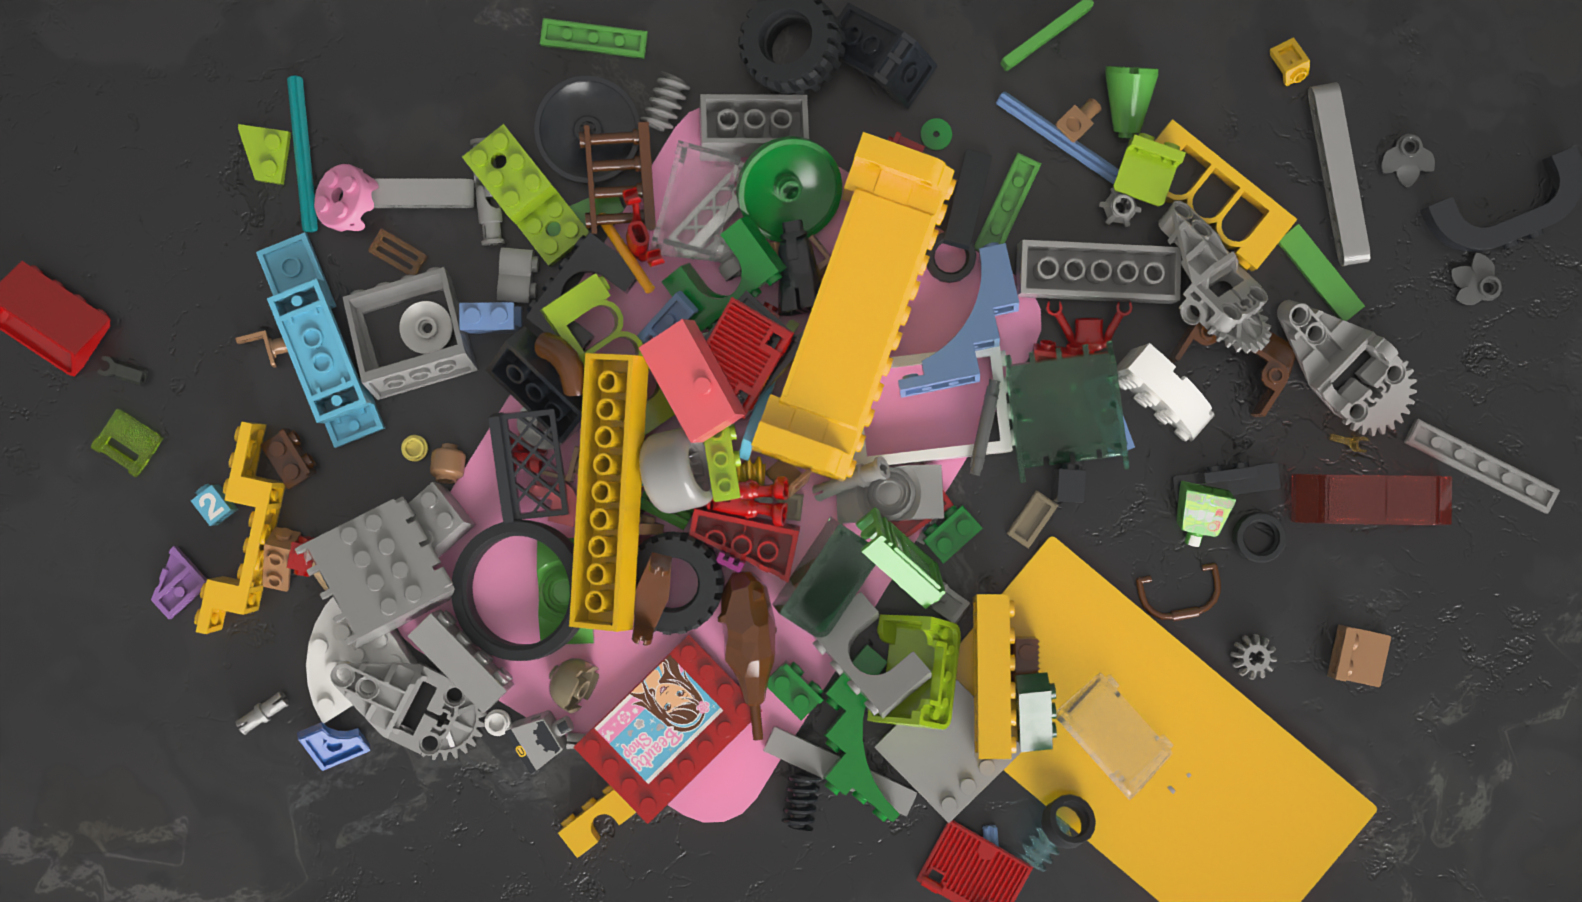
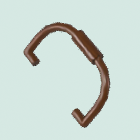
M1217 564L1201 565L1202 571L1212 570L1214 579L1212 598L1201 607L1195 606L1171 611V613L1156 611L1148 603L1143 583L1152 582L1151 575L1137 578L1138 594L1144 609L1154 617L1161 620H1173V622L1199 617L1201 613L1210 610L1216 604L1221 593V580Z

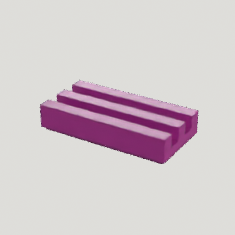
M721 550L716 561L738 573L741 572L746 561L740 560V562H737L734 555L731 554L730 557L725 556L727 552Z

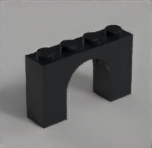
M590 232L587 236L582 235L574 246L577 250L571 258L569 256L564 258L558 267L561 270L555 279L551 277L542 288L545 291L539 300L535 298L526 309L528 315L525 318L544 332L555 334L540 312V309L563 295L569 283L577 276L585 273L602 275L626 294L637 282V279L621 255ZM574 320L566 326L583 351H585L595 336Z

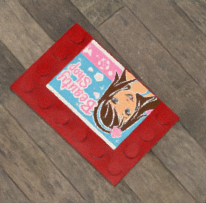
M688 634L573 748L648 824L751 723L750 706L746 704L741 688Z

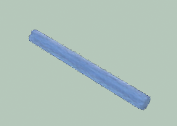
M1005 91L1001 93L996 101L997 105L1114 184L1118 168L1080 142H1071L1054 124Z

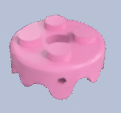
M350 164L336 165L325 173L317 187L314 205L318 219L325 226L340 232L364 229L365 224L361 220V216L374 208L371 194L372 191L378 189V183L365 174L363 169ZM343 192V197L339 201V196Z

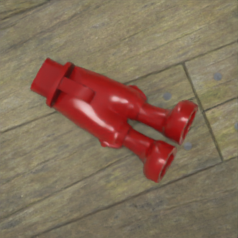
M778 476L774 483L770 485H760L757 481L751 479L744 482L738 481L740 498L714 502L712 499L708 504L702 506L707 507L709 511L713 510L740 515L746 519L754 518L758 514L767 515L772 518V523L775 526L783 527L787 518L788 504L762 503L755 501V498L769 497L787 500L789 497L788 479L785 476Z

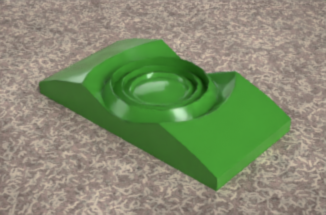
M568 538L574 544V538ZM537 540L538 619L541 641L552 634L562 622L569 604L570 586L566 570L558 556L548 546ZM580 628L567 644L594 643V629Z

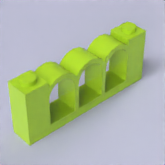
M596 273L540 309V312L554 333L568 341L577 351L584 366L585 353H594L616 338L629 340L635 348V355L643 356L639 350V347L643 345L642 341L633 333L621 331L623 328L621 310L613 302L605 300L611 296L608 292L611 288L602 275L598 277ZM593 307L608 309L614 317L612 332L586 351H583L566 325ZM657 381L654 393L647 399L645 435L675 415Z

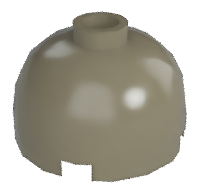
M574 658L564 661L559 666L556 665L549 674V692L553 701L568 713L578 711L582 707L578 704L583 698L588 700L596 687L599 674L595 670H599V668L588 661Z

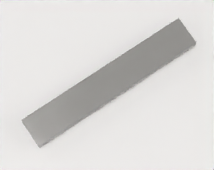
M1420 419L1414 420L1404 440V443L1543 513H1549L1560 492L1559 489Z
M777 726L773 727L763 748L764 752L823 778L824 774L840 756ZM870 770L874 782L885 799L898 813L907 817L918 792Z

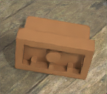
M1338 624L1327 676L1345 682L1347 680L1380 687L1391 636Z

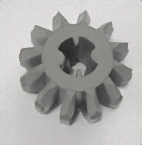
M1253 634L1250 640L1248 636L1244 635L1242 636L1243 645L1238 642L1234 643V646L1239 651H1233L1230 655L1238 658L1232 663L1233 667H1240L1238 674L1244 676L1248 673V678L1254 680L1256 674L1261 678L1265 677L1264 669L1271 672L1274 670L1269 665V662L1277 661V657L1270 655L1276 648L1268 646L1269 639L1264 637L1260 640L1259 635ZM1251 652L1257 653L1255 654L1258 656L1256 662L1249 657Z

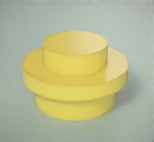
M411 435L402 443V454L410 461H420L428 453V444L423 437Z

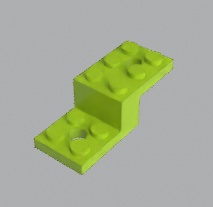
M504 124L462 156L507 216L519 227L549 267L572 251L582 235L587 236L589 234L588 229H586L584 224ZM497 156H505V166L499 169L494 168V159ZM552 222H557L561 226V231L557 236L548 235L547 227Z

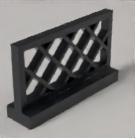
M555 408L512 413L500 412L490 415L488 420L503 523H511L522 519L568 515L569 506ZM538 416H550L551 427L546 433L533 425ZM526 417H533L531 421L526 419ZM518 418L527 426L517 436L509 429L508 419ZM529 427L542 437L534 448L521 439ZM551 430H552V438H553V439H551V438L548 436V434L551 432ZM511 437L515 439L513 444L511 443ZM544 439L554 446L555 453L549 460L536 450ZM518 442L530 451L523 462L513 456L512 449ZM533 454L546 463L538 474L525 465ZM554 457L556 460V465L551 462L554 459ZM514 463L519 466V468L516 471ZM547 466H550L558 474V480L553 486L540 477ZM521 469L534 478L526 489L517 483L516 475ZM536 480L549 489L542 500H539L529 492V489ZM558 483L560 492L557 489H555ZM518 489H519L521 492H523L520 497H519ZM551 492L561 499V509H551L543 503ZM525 495L538 504L532 512L521 513L520 501ZM540 506L544 509L543 511H537V510L539 509Z

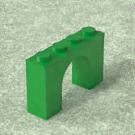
M750 216L740 218L720 234L739 260L741 266L740 284L731 295H721L712 291L704 283L691 263L680 266L661 281L672 297L675 293L682 291L699 311L690 320H695L701 332L707 329L710 331L731 297L738 300L745 291H748L754 298H757L762 294L760 288L765 284L771 286L782 278L780 273L787 268Z

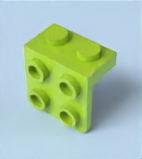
M1139 133V136L1134 135L1128 142L1113 184V189L1116 192L1141 201L1161 206L1165 203L1176 169L1183 162L1186 152L1181 151L1180 146L1174 143L1165 142L1161 144L1155 142L1153 136Z

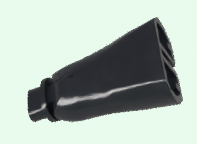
M802 220L782 223L783 234L780 235V239L783 241L779 243L778 256L787 268L780 273L782 278L779 280L778 314L780 316H795L811 313L822 283L814 250L807 231L803 229Z

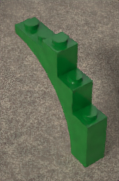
M864 645L851 660L858 670L869 675H879L887 663L885 659L868 645ZM842 673L837 676L823 693L828 697L825 702L834 710L838 711L840 708L843 710L823 734L828 739L825 742L828 747L836 753L839 750L843 752L824 774L823 778L827 780L825 786L836 796L839 792L846 796L853 789L852 795L863 805L866 802L870 803L874 807L872 813L881 821L885 822L888 819L894 822L900 814L881 793L874 782L866 761L863 745V717L866 708L864 703L867 699L861 692L856 695L847 684L850 681L849 678Z

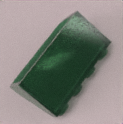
M830 517L789 578V583L785 584L773 602L774 608L780 615L811 635L819 638L827 636L833 630L876 565L861 552V548L869 542L833 517Z

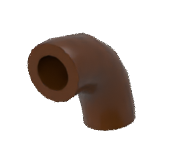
M549 332L540 334L535 342L536 354L540 358L549 361L555 367L560 376L565 395H582L584 364L577 351L568 341L556 334Z

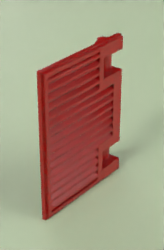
M731 297L706 342L735 395L737 396L740 390L749 394L742 405L746 413L742 418L745 419L752 412L760 398L759 395L779 359L781 356H784L792 342L794 333ZM773 332L781 337L775 349L767 345Z
M952 820L950 823L947 822L916 880L925 888L946 897L952 902H1015L1034 866ZM932 869L944 875L940 883L928 877Z

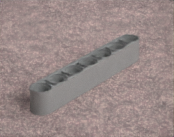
M1337 82L1312 86L1308 89V99L1338 261L1341 266L1369 262L1370 246L1341 89Z

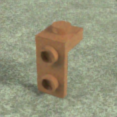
M279 527L273 529L264 544L262 583L264 587L285 592L289 590L291 569L286 568L291 543L298 541V536H301V532Z

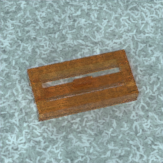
M382 228L368 250L407 275H417L416 273L421 269L422 263L428 257ZM383 236L417 255V261L383 242ZM378 245L413 265L412 269L406 268L379 252L376 248Z

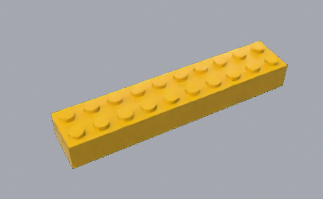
M585 353L569 627L614 632L633 630L642 488L639 454L645 437L649 366L643 356Z

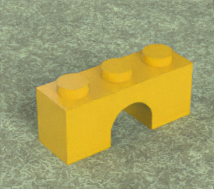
M610 785L602 790L604 795L598 800L593 797L582 805L581 808L584 811L576 817L572 813L560 823L563 827L559 830L558 834L577 858L598 843L601 838L594 828L593 822L596 816L601 814L610 815L618 825H621L636 813Z

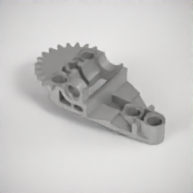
M1174 201L1160 219L1159 227L1169 237L1167 240L1169 244L1175 243L1180 248L1183 259L1180 263L1192 282L1183 293L1186 299L1179 307L1182 319L1190 325H1196L1200 322L1209 330L1207 332L1209 335L1214 334L1217 336V342L1223 339L1227 348L1233 344L1237 352L1241 348L1247 354L1250 351L1256 353L1258 350H1262L1270 342L1269 338L1272 335L1269 332L1271 325L1265 323L1268 317L1260 315L1263 311L1261 307L1268 300L1267 293L1238 264L1236 254L1226 250L1220 240V236L1188 204L1182 201ZM1219 281H1226L1232 285V290L1227 291L1220 297H1217L1209 289ZM1191 305L1198 308L1199 317L1192 313Z
M1286 300L1279 305L1277 310L1278 319L1309 386L1334 414L1344 419L1342 421L1343 424L1348 425L1351 423V430L1356 431L1359 428V433L1365 435L1368 430L1369 435L1375 436L1377 429L1380 434H1385L1386 425L1389 429L1394 430V420L1400 423L1404 422L1401 413L1410 414L1406 405L1415 403L1414 400L1409 398V395L1417 393V390L1410 388L1417 380L1408 378L1414 370L1405 368L1409 362L1404 359L1401 360L1397 356L1399 353L1390 342L1383 337L1377 336L1373 331L1311 308L1306 304ZM1296 309V315L1292 319V312ZM1312 327V333L1308 337V331ZM1366 350L1371 357L1355 374L1369 387H1365L1358 380L1351 377L1336 392L1332 383ZM1391 367L1390 373L1387 375L1388 369ZM1354 405L1353 411L1350 413V408Z
M341 661L331 671L330 678L333 685L383 737L419 754L422 753L421 756L423 757L425 755H432V760H435L438 753H441L445 761L447 760L448 752H451L456 759L458 758L457 749H461L465 754L468 753L466 743L475 747L477 743L473 736L482 737L483 735L477 727H485V723L479 720V718L487 716V712L482 713L463 692L459 700L453 701L447 696L448 690L458 687L444 673L421 662L420 664L351 663L349 661ZM339 668H347L351 673V679L341 681L337 677V670ZM372 680L376 685V690L372 693L364 692L361 688L362 681ZM424 681L437 687L427 710L437 715H441L443 712L447 713L449 722L444 721L440 724L438 723L437 716L424 713L414 731L401 723L420 685ZM426 736H434L438 741L437 746L427 748L423 744V739Z

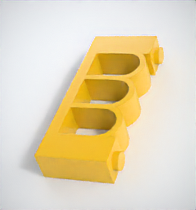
M1172 119L1154 141L1161 144L1170 142L1180 146L1181 151L1183 149L1206 169L1186 194L1175 195L1168 191L1165 202L1174 203V201H1182L1194 210L1192 202L1195 193L1209 175L1213 173L1235 192L1213 218H1201L1208 225H1211V228L1220 236V240L1226 249L1234 250L1238 264L1245 271L1249 269L1252 272L1258 269L1297 219ZM1242 196L1263 213V216L1242 241L1237 242L1228 239L1223 234L1221 227L1225 215Z

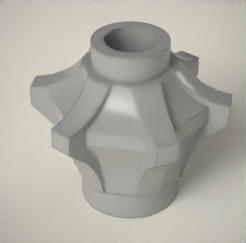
M1111 188L1110 196L1105 202H1100L1099 207L1104 208L1108 218L1105 223L1108 225L1112 222L1123 223L1125 227L1130 226L1129 221L1134 214L1141 213V207H1137L1133 197L1116 192ZM1117 203L1123 205L1124 209L1121 213L1118 212L1119 209H1116Z

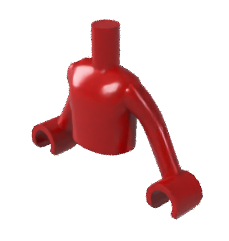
M637 187L623 190L625 204L627 206L632 205L633 219L626 232V241L630 251L639 261H647L650 267L664 264L665 260L661 256L660 248L653 250L648 248L649 233L646 226L641 222L639 203L642 200L638 196Z
M1129 300V309L1122 311L1119 308L1120 302L1118 301L1116 305L1117 312L1104 335L1103 318H1076L1075 337L1062 313L1063 305L1061 301L1059 302V310L1052 311L1050 309V301H1048L1046 309L1050 315L1056 317L1068 343L1081 345L1082 350L1087 351L1086 367H1094V352L1100 351L1109 345L1122 318L1129 315L1133 307L1132 302Z

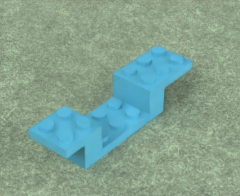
M304 232L257 251L256 254L273 294L272 297L267 298L315 420L317 423H325L334 448L341 447L385 429L372 394L362 384L361 379L357 375L331 309L337 306L308 234Z

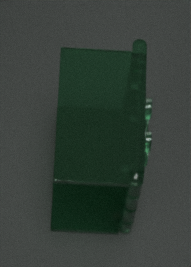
M1107 341V351L1089 354L1088 344L1082 345L1083 355L1062 357L1061 348H1056L1057 358L1035 361L1033 351L1029 352L1030 362L1012 364L1011 356L1005 355L1006 381L1021 483L1026 482V468L1044 466V456H1048L1049 465L1071 462L1069 453H1075L1076 462L1097 459L1096 450L1098 449L1102 451V458L1121 456L1124 470L1130 469L1117 364L1112 341Z

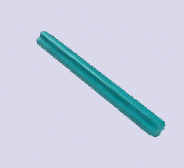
M295 75L287 78L302 230L309 233L317 231L318 225L314 205L315 195L303 79Z

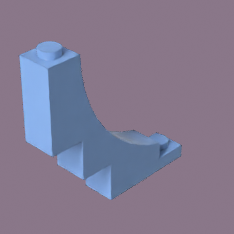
M993 242L984 245L983 248H979L981 283L976 303L969 318L949 343L922 361L923 375L919 376L913 373L905 375L903 379L898 380L901 398L980 382V370L975 351L998 347L1000 336L995 316L1019 311V298L1006 243L999 244Z

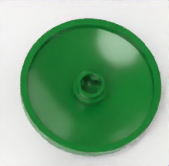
M798 136L776 138L756 149L744 163L736 187L738 207L743 217L750 216L766 239L776 242L783 241L780 239V235L783 234L782 223L793 220L803 221V229L807 231L809 238L812 234L815 235L821 231L835 215L842 196V177L834 158L818 143Z

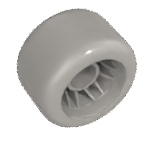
M682 427L656 433L645 439L639 454L640 474L646 494L658 510L664 513H677L702 507L713 499L704 442L691 443Z

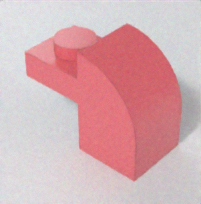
M539 481L529 489V492L534 496L542 498L549 491ZM565 481L569 514L550 516L547 521L575 527L577 490L573 485ZM558 483L555 489H557L560 492ZM551 492L546 498L552 500L551 509H561V499Z

